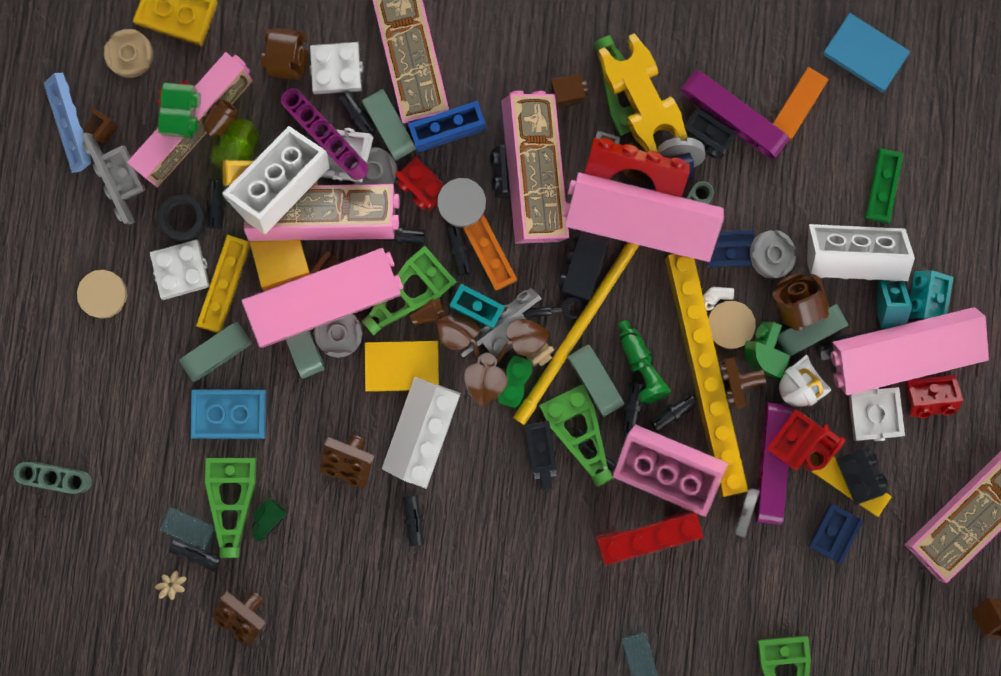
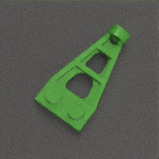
M611 36L603 37L593 44L597 53L598 50L605 47L606 50L610 49L609 53L615 60H626L615 47ZM599 59L610 118L619 137H623L631 133L626 118L635 114L631 105L625 108L620 106L617 94L614 95L604 79Z
M426 246L406 261L397 275H399L403 287L411 275H418L427 285V291L416 298H410L403 289L399 290L406 305L395 313H390L386 309V302L375 305L372 311L361 320L373 335L384 326L422 307L432 298L435 300L442 297L457 284L455 279ZM373 317H377L379 319L378 325L372 319Z
M583 384L539 405L546 421H549L550 429L592 477L596 487L614 479L607 467L595 408ZM580 414L586 419L587 432L585 435L575 438L565 429L564 423L566 420ZM592 439L597 455L588 460L584 458L578 449V445ZM599 469L604 470L603 472L597 475L595 474L596 471Z
M206 458L205 485L219 543L220 558L239 557L240 540L256 485L257 458ZM238 483L241 485L242 491L236 504L226 505L222 502L219 491L221 484ZM224 510H236L238 512L235 529L226 530L223 527L222 512ZM230 542L233 544V547H226L225 544Z
M808 636L757 640L759 664L763 676H776L775 667L781 664H795L797 667L796 676H809L811 658Z

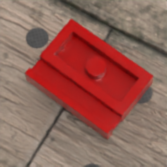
M795 409L766 450L797 472L826 433V429L820 427Z

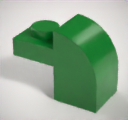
M762 322L756 331V341L745 342L744 352L746 360L755 371L763 369L764 375L773 378H783L790 355L774 349L782 325L775 322Z

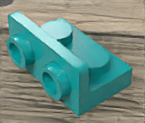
M932 270L915 271L910 295L912 309L909 319L924 320L947 314L954 277Z

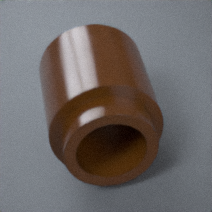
M221 99L219 103L214 104L202 121L205 126L204 130L213 137H222L236 119L237 109L228 101Z

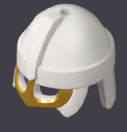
M805 355L797 363L785 370L779 384V392L782 399L795 407L811 406L831 391V388L822 380L812 366L808 355Z

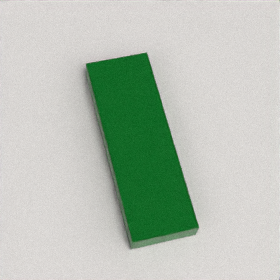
M882 148L878 149L864 219L884 224L890 223L904 153Z

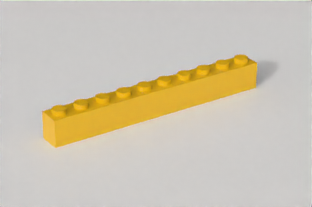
M679 254L668 255L665 258V263L709 454L728 463L718 488L719 496L725 497L748 492L694 258Z

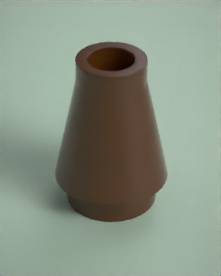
M432 298L422 307L409 313L413 325L416 326L438 321L440 318L447 316V311L441 298L435 300Z

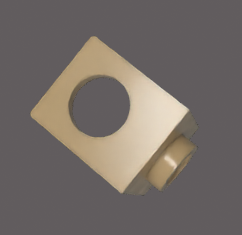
M545 343L538 352L525 356L532 362L533 366L538 363L540 366H543L552 359L550 354L554 352V349Z

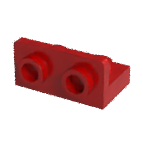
M417 157L401 172L397 171L395 173L397 179L395 183L404 193L409 191L414 196L413 202L421 210L426 208L430 212L438 205V195L444 184Z
M956 375L907 380L905 384L911 404L909 410L910 417L927 418L936 414L952 415L958 412L963 403Z

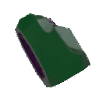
M268 497L253 514L254 522L251 528L253 537L257 541H263L288 515L287 511L271 497Z

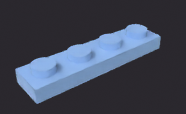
M54 73L44 82V86L71 172H81L92 163L91 155L86 153L82 142H84L81 135L83 130L79 125L76 107L72 103L69 85L63 73Z

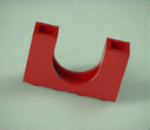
M594 138L584 174L609 180L615 173L621 170L637 169L646 173L653 180L656 188L655 191L682 197L689 176L690 164L680 158L670 159L663 157L654 151L644 152L638 150L633 145L626 144L623 146L607 138Z
M687 510L666 516L664 521L623 532L616 530L595 536L594 538L601 561L604 565H609L701 539L703 534L697 513Z

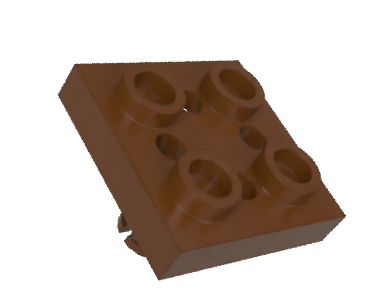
M735 358L725 359V365L721 366L724 381L729 380L731 389L727 390L730 405L735 404L736 408L746 406L743 395L745 388L766 384L763 369L741 374L737 370Z
M351 436L348 445L328 437L324 445L319 470L330 477H337L347 481L352 486L365 488L375 456L361 450L365 441L359 436Z
M226 592L220 598L212 614L217 625L221 628H227L234 634L237 641L242 644L246 643L249 647L257 639L266 624L264 620L254 613L263 603V599L255 592H251L243 603Z

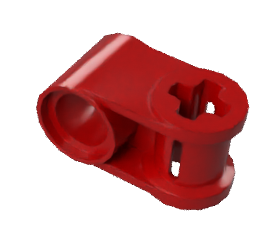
M827 424L821 426L826 429V433L802 464L803 468L808 471L824 469L846 440L844 437H838L830 431ZM812 453H815L819 458L816 466L810 462V455Z

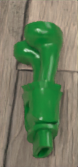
M628 320L618 323L622 332L619 334V338L622 339V347L628 363L631 365L632 372L639 370L646 383V388L638 396L640 403L646 402V404H650L669 395L671 390L651 365V352L647 349L637 329H632Z

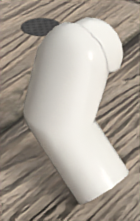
M711 287L703 295L706 310H712L720 299L733 300L734 288Z

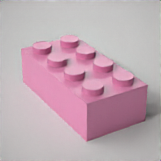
M635 424L626 438L613 477L706 517L728 463Z

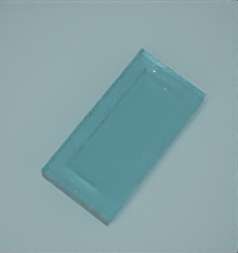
M170 507L160 530L192 545L201 546V549L205 550L215 531V526Z
M645 631L621 638L631 675L658 676Z

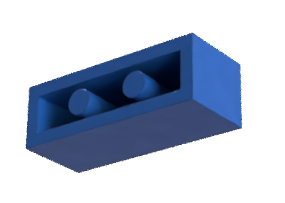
M478 101L408 123L417 153L486 130Z

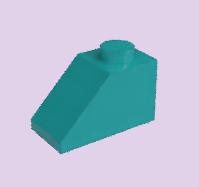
M877 280V316L881 328L888 329L907 324L912 305L904 281Z
M463 284L460 285L450 304L451 309L493 329L505 306Z

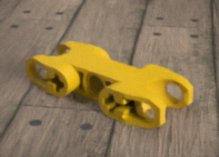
M635 33L628 36L629 39L627 41L632 55L628 60H615L605 47L598 50L604 79L614 95L624 90L635 114L628 116L626 119L635 140L644 151L657 152L653 134L660 130L669 131L675 138L687 141L688 137L681 112L672 97L661 101L650 80L651 77L658 74L657 65L650 51L643 45Z

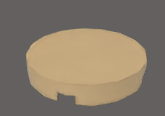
M123 29L111 36L112 38L104 47V58L115 74L134 78L142 75L149 69L153 61V48L150 41L143 34L133 29Z
M96 270L87 274L79 283L77 290L78 303L82 310L90 316L100 319L110 318L118 314L122 310L124 303H126L127 287L123 280L115 273L106 270Z
M725 301L716 305L708 316L713 342L724 349H737L744 346L745 342L750 341L756 329L755 318L752 311L745 304L737 301Z

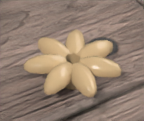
M174 571L170 578L165 574L162 575L164 583H159L155 586L157 590H161L159 593L160 599L168 594L170 600H173L175 593L185 591L180 585L186 581V577L178 578V572Z

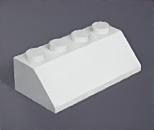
M288 126L222 194L246 222L263 234H266L329 169L327 153L324 149Z
M809 224L807 263L810 274H815L819 278L909 280L915 257L905 229Z
M414 377L382 469L404 481L427 488L461 393Z

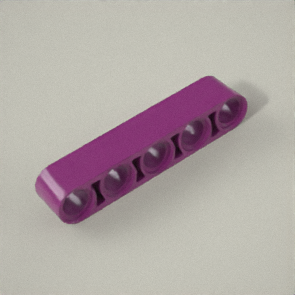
M694 70L680 89L687 99L717 121L735 131L740 138L770 159H776L789 141V137L782 130L699 70Z
M293 88L285 91L281 97V103L285 109L353 180L363 179L369 170L366 161L300 91ZM357 162V165L351 169V166Z
M767 402L764 408L757 486L759 495L755 509V520L757 523L782 525L784 520L788 465L766 449L793 413V407L788 404Z

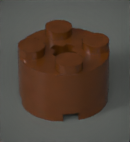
M280 28L267 29L265 33L266 51L261 55V66L266 67L270 77L300 80L301 77L299 75L305 74L308 63V49H304V42H308L306 33L304 31Z
M803 273L790 275L777 284L778 289L776 292L773 291V297L782 322L791 326L793 330H803L806 326L824 320L829 316V304L821 279L815 274H810L811 277H803Z

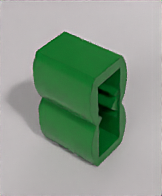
M163 83L158 121V133L162 136L192 139L193 133L197 132L198 118L195 117L196 108L200 107L201 94L197 93V89L194 86Z
M514 356L510 360L506 371L507 384L504 391L498 396L499 404L515 409L521 403L524 395V385L532 371V362L518 356Z

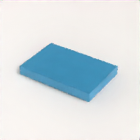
M849 13L823 52V55L883 93L910 51Z
M192 390V439H265L266 390Z

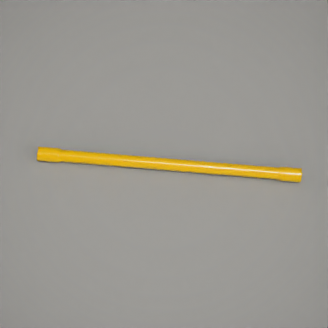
M626 243L530 394L513 416L515 420L526 425L541 397L567 359V356H569L638 249V244Z

